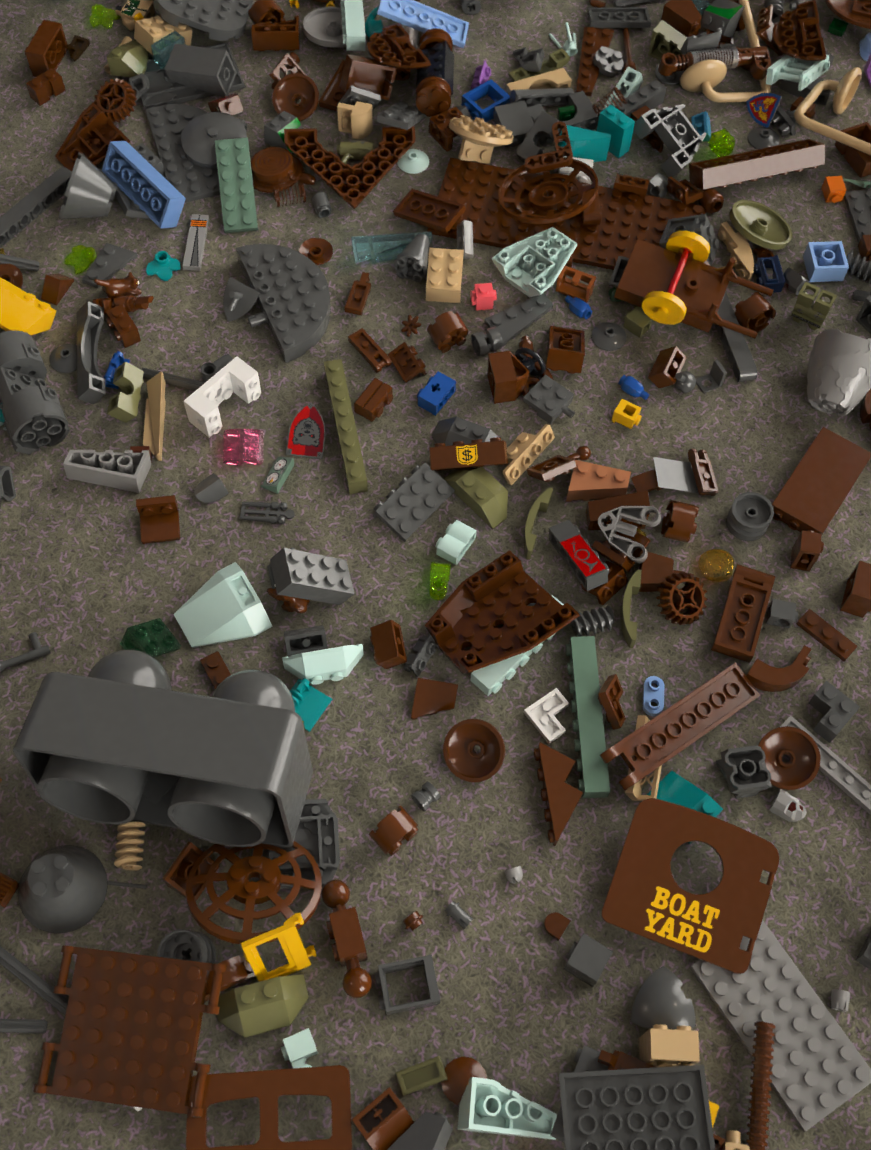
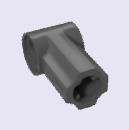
M225 354L213 363L203 364L201 366L202 381L207 382L231 362L233 358L229 354Z

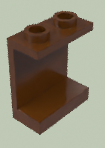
M771 4L759 12L756 34L778 56H781L784 53L777 48L773 40L775 24L771 21L773 5Z

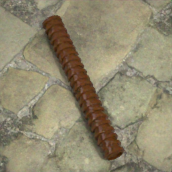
M757 1021L754 1023V1026H756V1030H754L756 1038H753V1041H755V1045H753L755 1053H752L754 1068H751L753 1076L750 1079L753 1080V1083L750 1084L752 1092H749V1095L752 1097L751 1100L749 1099V1103H751V1108H748V1111H750V1115H748L750 1123H747L749 1139H746V1143H748L750 1150H765V1147L768 1146V1143L765 1142L766 1138L768 1139L766 1130H769V1127H767V1122L769 1123L767 1114H770V1111H768V1107H770L768 1099H771L769 1083H772L770 1067H773V1064H771V1060H773L771 1052H774L772 1044L775 1042L772 1040V1037H775L773 1029L776 1026L772 1023Z

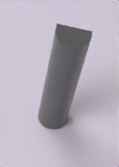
M572 88L512 90L510 93V103L525 100L527 107L537 104L542 106L567 105L568 97L574 91Z

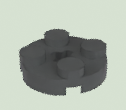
M601 46L593 57V64L595 67L596 65L598 66L601 74L614 77L623 69V55L619 51Z

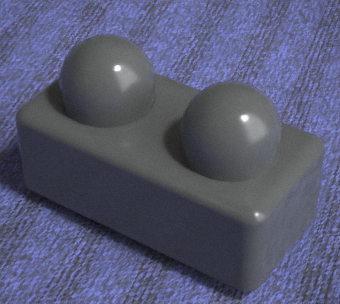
M120 650L106 655L93 666L88 676L62 672L48 673L43 678L13 748V753L41 798L46 803L65 813L103 824H124L130 821H137L182 829L200 839L234 847H250L260 843L278 847L293 846L313 774L302 719L295 712V703L290 690L278 677L266 671L249 669L228 676L216 687L211 697L173 691L169 675L162 664L151 655L137 650ZM150 772L179 776L178 781L156 805L142 795Z

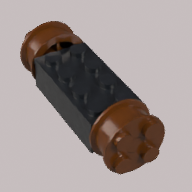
M440 28L425 31L419 39V49L431 62V66L417 69L416 106L420 112L428 117H433L448 110L451 105V95L453 94V41L451 36Z

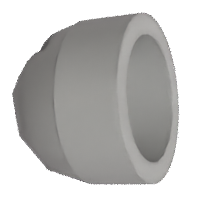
M521 866L504 871L509 882L515 884L516 881L520 882L522 880L523 872Z

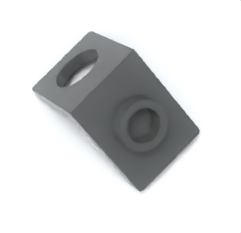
M715 360L710 373L697 378L696 384L703 393L709 392L722 386L727 372L720 362ZM709 380L712 386L704 387L702 381Z

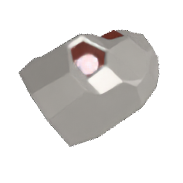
M782 789L777 792L769 809L772 813L789 822L802 820L807 813L799 799Z

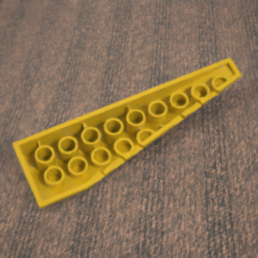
M0 277V328L5 331H23L30 335L49 330L52 326L56 310L51 308L48 303L36 299V296L26 293Z

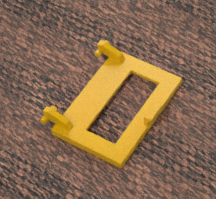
M300 912L295 913L286 920L283 926L241 943L247 962L250 963L259 982L279 976H287L311 966L309 957L317 956L314 945L308 946L306 949L304 948L295 926L298 923L300 925L304 923ZM278 938L289 963L267 972L256 946Z

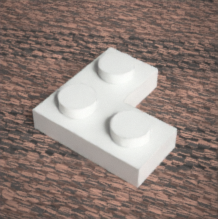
M555 688L524 710V714L548 744L566 732L555 715L567 708L569 702Z

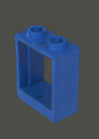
M490 79L462 95L461 106L467 107L473 120H475V117L484 119V122H488L493 119L494 107L510 104V95ZM488 95L495 103L482 110L475 101Z

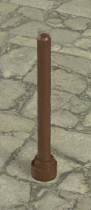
M623 28L626 59L623 71L625 72L627 67L636 70V65L632 61L629 28Z

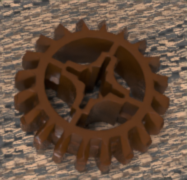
M118 78L115 80L110 79V82L105 81V85H100L101 89L96 90L98 94L94 95L96 99L94 103L112 123L115 121L120 123L121 119L125 120L126 116L131 117L130 112H134L133 107L137 106L135 102L137 100L136 93L132 86L125 80Z
M680 572L665 577L666 581L660 583L662 588L657 590L660 593V596L656 597V599L660 600L657 606L662 607L660 614L665 615L666 620H671L672 624H692L693 621L699 620V616L704 614L702 609L707 608L704 601H707L708 598L704 597L707 591L702 589L704 584L699 583L700 578L694 577V574ZM680 583L685 585L681 589L676 588ZM681 609H688L684 614L679 613Z

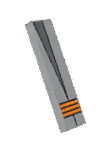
M192 214L183 270H201L209 215Z

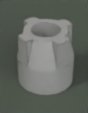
M832 989L831 1009L842 1012L848 1011L850 992Z

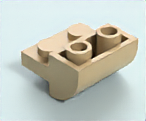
M356 101L354 106L339 102L337 106L339 131L352 134V139L367 137L373 130L372 104Z

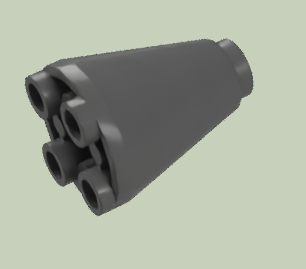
M418 234L396 257L394 267L399 278L421 282L426 276L430 247L429 238L426 235Z

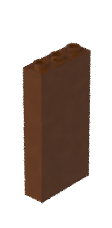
M823 427L772 504L774 509L773 519L782 521L789 528L799 532L810 530L823 534L870 460L871 452Z

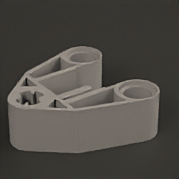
M620 506L601 514L598 518V525L609 543L635 563L646 561L648 552L642 544L616 535V533L619 532L634 537L637 532V526L623 522L621 519L649 527L657 526L661 522V515L657 508L654 506ZM649 513H656L654 520L648 521L646 519ZM609 519H610V521L612 522V524H608L607 527H606V525L604 524V522H605V521L608 522ZM636 549L643 550L642 556L638 558L633 557V552Z

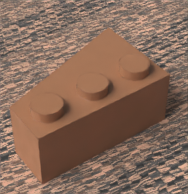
M575 460L577 467L573 469L566 502H572V500L589 501L590 499H605L626 495L631 472Z

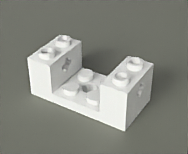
M236 356L184 400L189 422L209 438L213 434H217L221 427H223L218 409L219 404L223 400L229 399L233 392L248 404L260 397L261 388L258 372Z

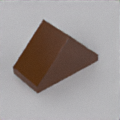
M46 274L41 300L57 306L73 284L74 279L61 274Z

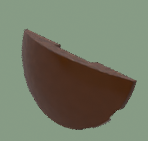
M816 0L798 4L793 11L787 10L780 16L778 24L774 25V43L786 55L802 60H826Z
M400 23L384 27L381 33L372 34L370 43H367V50L371 57L383 64L404 69H419L431 66V62L420 49H415L410 43L409 34Z

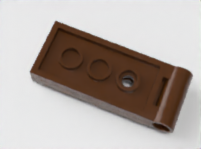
M739 564L736 565L711 648L712 651L748 663L751 662L754 657L775 576Z

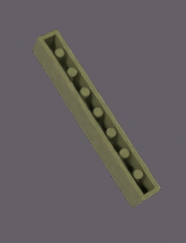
M342 359L325 361V377L349 494L368 492L367 477Z

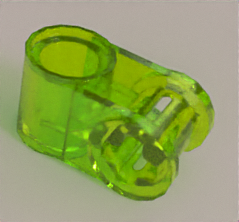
M431 562L429 594L432 599L442 600L446 597L451 564Z

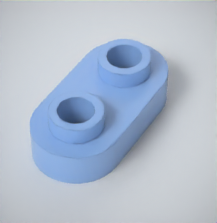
M657 676L648 677L643 685L642 707L649 716L659 715L664 708L665 686L663 680ZM655 683L658 687L655 688L651 684ZM651 702H655L657 706H652Z

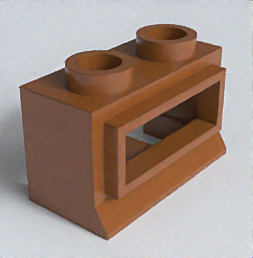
M564 266L557 278L556 291L573 298H580L587 303L593 293L596 277ZM580 280L589 283V285L580 283Z

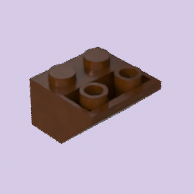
M390 1087L352 1119V1123L372 1150H387L414 1123Z

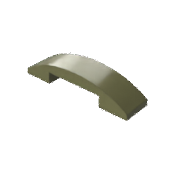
M561 48L549 54V59L542 62L539 72L527 71L520 67L509 72V76L515 82L557 70L567 64L570 57Z
M553 488L545 490L536 499L529 511L523 540L526 559H531L536 544L537 535L531 533L538 512H547Z
M639 569L628 582L620 609L621 629L629 648L634 647L637 635V622L630 621L631 597L632 595H638L642 570Z

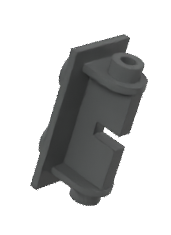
M431 634L428 637L425 635L419 637L412 649L417 655L410 653L407 662L403 663V669L407 672L412 670L416 677H419L426 668L428 660L436 651L437 644Z

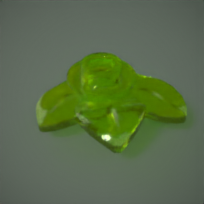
M96 4L91 8L92 15L89 18V22L93 28L102 25L107 29H111L113 20L120 19V16L116 15L115 10Z
M77 245L72 248L73 253L66 256L64 264L74 266V272L78 275L86 271L89 265L94 262L97 257L96 250L92 247Z

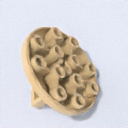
M461 115L460 118L453 117L449 123V128L463 138L458 158L460 160L477 161L486 164L490 163L494 147L512 144V131L505 129L503 125L496 124L495 126L484 122L485 120L475 117V120L465 115Z

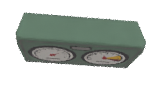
M277 457L261 487L278 494L295 465L294 458Z

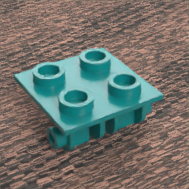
M303 678L302 680H297L290 692L294 699L295 712L301 717L304 729L310 732L333 699L310 686V682Z

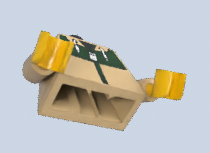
M128 0L124 7L119 5L116 7V15L121 16L123 25L132 31L135 29V21L154 17V0Z

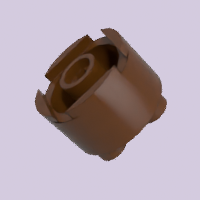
M257 0L248 11L253 24L271 21L272 24L278 23L285 16L275 0Z
M759 292L753 293L751 297L745 301L738 302L735 306V316L740 326L756 332L765 329L769 325L768 321L770 318L774 319L776 315L775 309Z
M448 311L435 318L436 322L433 325L430 323L427 328V332L442 353L448 352L451 346L456 344L461 346L466 342L465 338L468 334V329L457 312Z
M670 500L666 507V510H668L667 515L663 516L661 535L665 538L689 542L691 534L696 532L697 523H694L698 515L699 507Z
M400 805L397 811L394 809L376 825L378 827L376 833L372 830L369 836L386 855L389 853L393 856L401 849V842L406 839L408 842L417 834L418 824Z

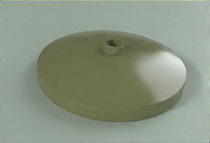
M740 200L733 205L729 212L730 220L736 230L749 241L761 247L772 250L783 249L792 239L791 228L785 219L764 204L752 200Z

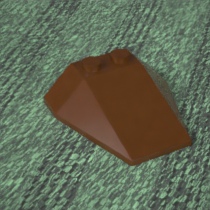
M93 102L81 113L55 157L64 167L72 171L79 152L94 165H97L105 160L110 141H127L129 143L130 140Z

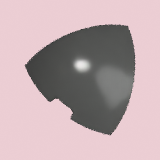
M664 966L654 971L644 982L636 996L630 1022L645 1028H653V1025L658 1024L667 1025V1029H677V1026L696 1027L693 1003L691 999H686L681 990L682 982L672 971Z

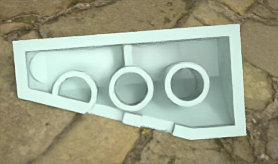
M470 1077L459 1104L457 1130L556 1140V1138L550 1135L557 1114L534 1101L527 1100L520 1096L519 1093L505 1088L495 1080Z

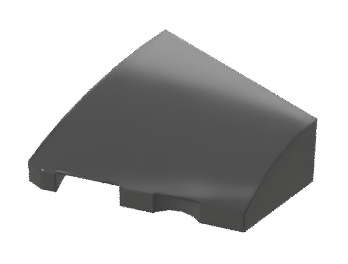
M716 28V32L708 35L707 32H703L696 36L687 37L681 47L682 55L690 51L717 49L722 29Z

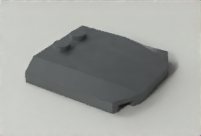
M326 799L305 800L294 841L303 846L314 857L321 873L322 886H324L327 882L333 880L340 864L338 819L335 813L332 812ZM279 847L287 852L295 850L292 847ZM263 849L262 852L263 857L271 860L281 856L268 849ZM304 855L295 858L300 867L301 878L315 881L313 867ZM289 862L279 866L281 875L295 877ZM253 877V878H252V881H254V882H257V881L260 880L259 878H256V877ZM281 883L280 889L293 888V885Z

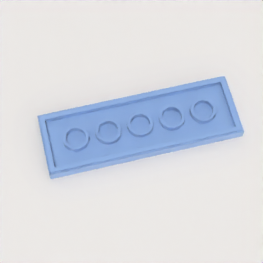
M380 0L377 11L378 15L423 33L429 29L440 28L451 36L453 45L461 48L464 47L469 22L414 0Z

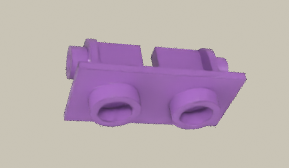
M485 60L483 65L476 67L471 89L487 82L489 76H491V69Z

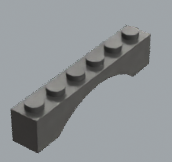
M87 301L77 311V398L87 403L95 404L105 395V379L100 374L97 365V346L104 322L103 307Z

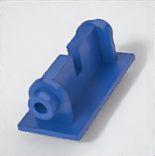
M120 351L113 354L104 375L105 387L118 389L119 387L113 384L115 369L124 362H130L129 359H124L123 353Z

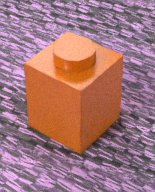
M828 176L822 185L826 203L842 202L847 191L842 176Z

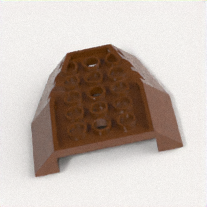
M509 550L464 580L429 619L425 627L432 635L441 652L464 674L533 649L575 620L580 614L568 603L562 606L523 570L521 560ZM530 603H536L534 606H527ZM497 625H504L502 628H495ZM465 647H471L468 651L463 650Z

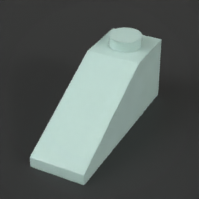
M627 67L616 86L624 98L638 91L643 83L642 73ZM613 91V94L615 95V97H616V98L619 100V102H620L621 100L617 97V95H616L615 92ZM611 94V98H612V99L616 102V104H617L618 102L616 101V99L614 98V96ZM609 97L608 100H609V101L613 104V106H614L615 104L613 103V101H612L611 98Z

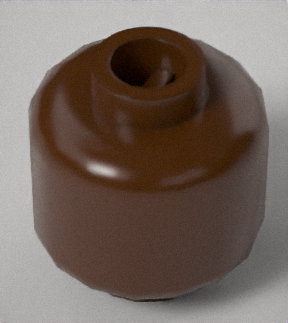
M713 188L705 190L703 198L699 199V204L708 213L718 212L724 203L722 194Z

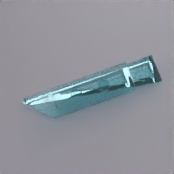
M432 232L353 236L351 244L355 263L371 259L372 264L393 261L418 234L426 235L431 244Z

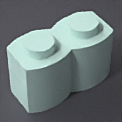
M458 520L453 524H449L445 532L446 535L443 538L440 537L435 545L437 548L436 555L457 565L474 542L477 530Z

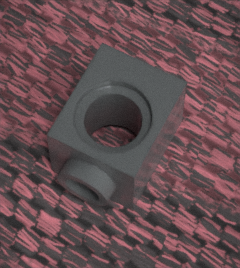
M772 599L767 610L766 624L790 629L793 622L796 623L798 619L796 603Z

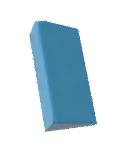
M707 111L691 116L692 125L699 135L707 133L703 141H712L710 118Z

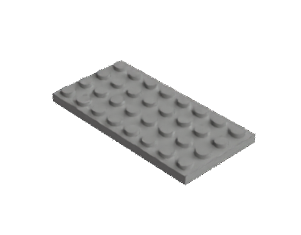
M763 920L746 972L736 974L703 960H699L690 966L753 1060L752 1053H755V1049H753L755 1041H753V1038H756V1034H754L756 1026H754V1023L761 1021L772 1023L776 1026L773 1029L775 1037H772V1040L775 1042L772 1044L774 1052H771V1056H773L771 1064H773V1067H770V1071H772V1075H770L772 1083L770 1084L803 1132H806L871 1083V1068ZM743 936L740 949L747 951L749 938Z

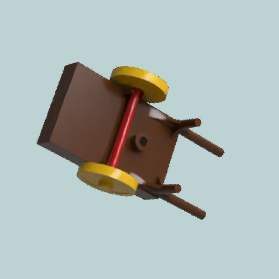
M685 230L672 233L667 240L666 249L637 239L614 297L642 307L644 313L658 323L675 325L681 322L708 333L714 323L755 339L758 332L724 320L717 313L728 283L731 281L771 296L774 290L738 277L733 271L735 258H730L726 267L715 268L705 264L704 262L710 254L708 242L702 236Z

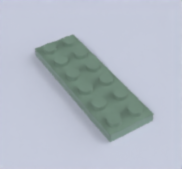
M248 137L215 140L224 232L258 230Z

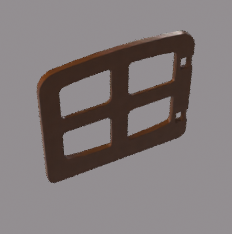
M342 1065L207 1074L202 1108H204L203 1116L193 1118V1116L187 1115L186 1150H352L350 1073ZM197 1075L192 1077L188 1106H192ZM282 1095L329 1097L332 1109L331 1138L282 1142L278 1135L279 1097ZM259 1098L260 1138L257 1143L222 1147H208L206 1145L207 1109L210 1105L231 1100Z

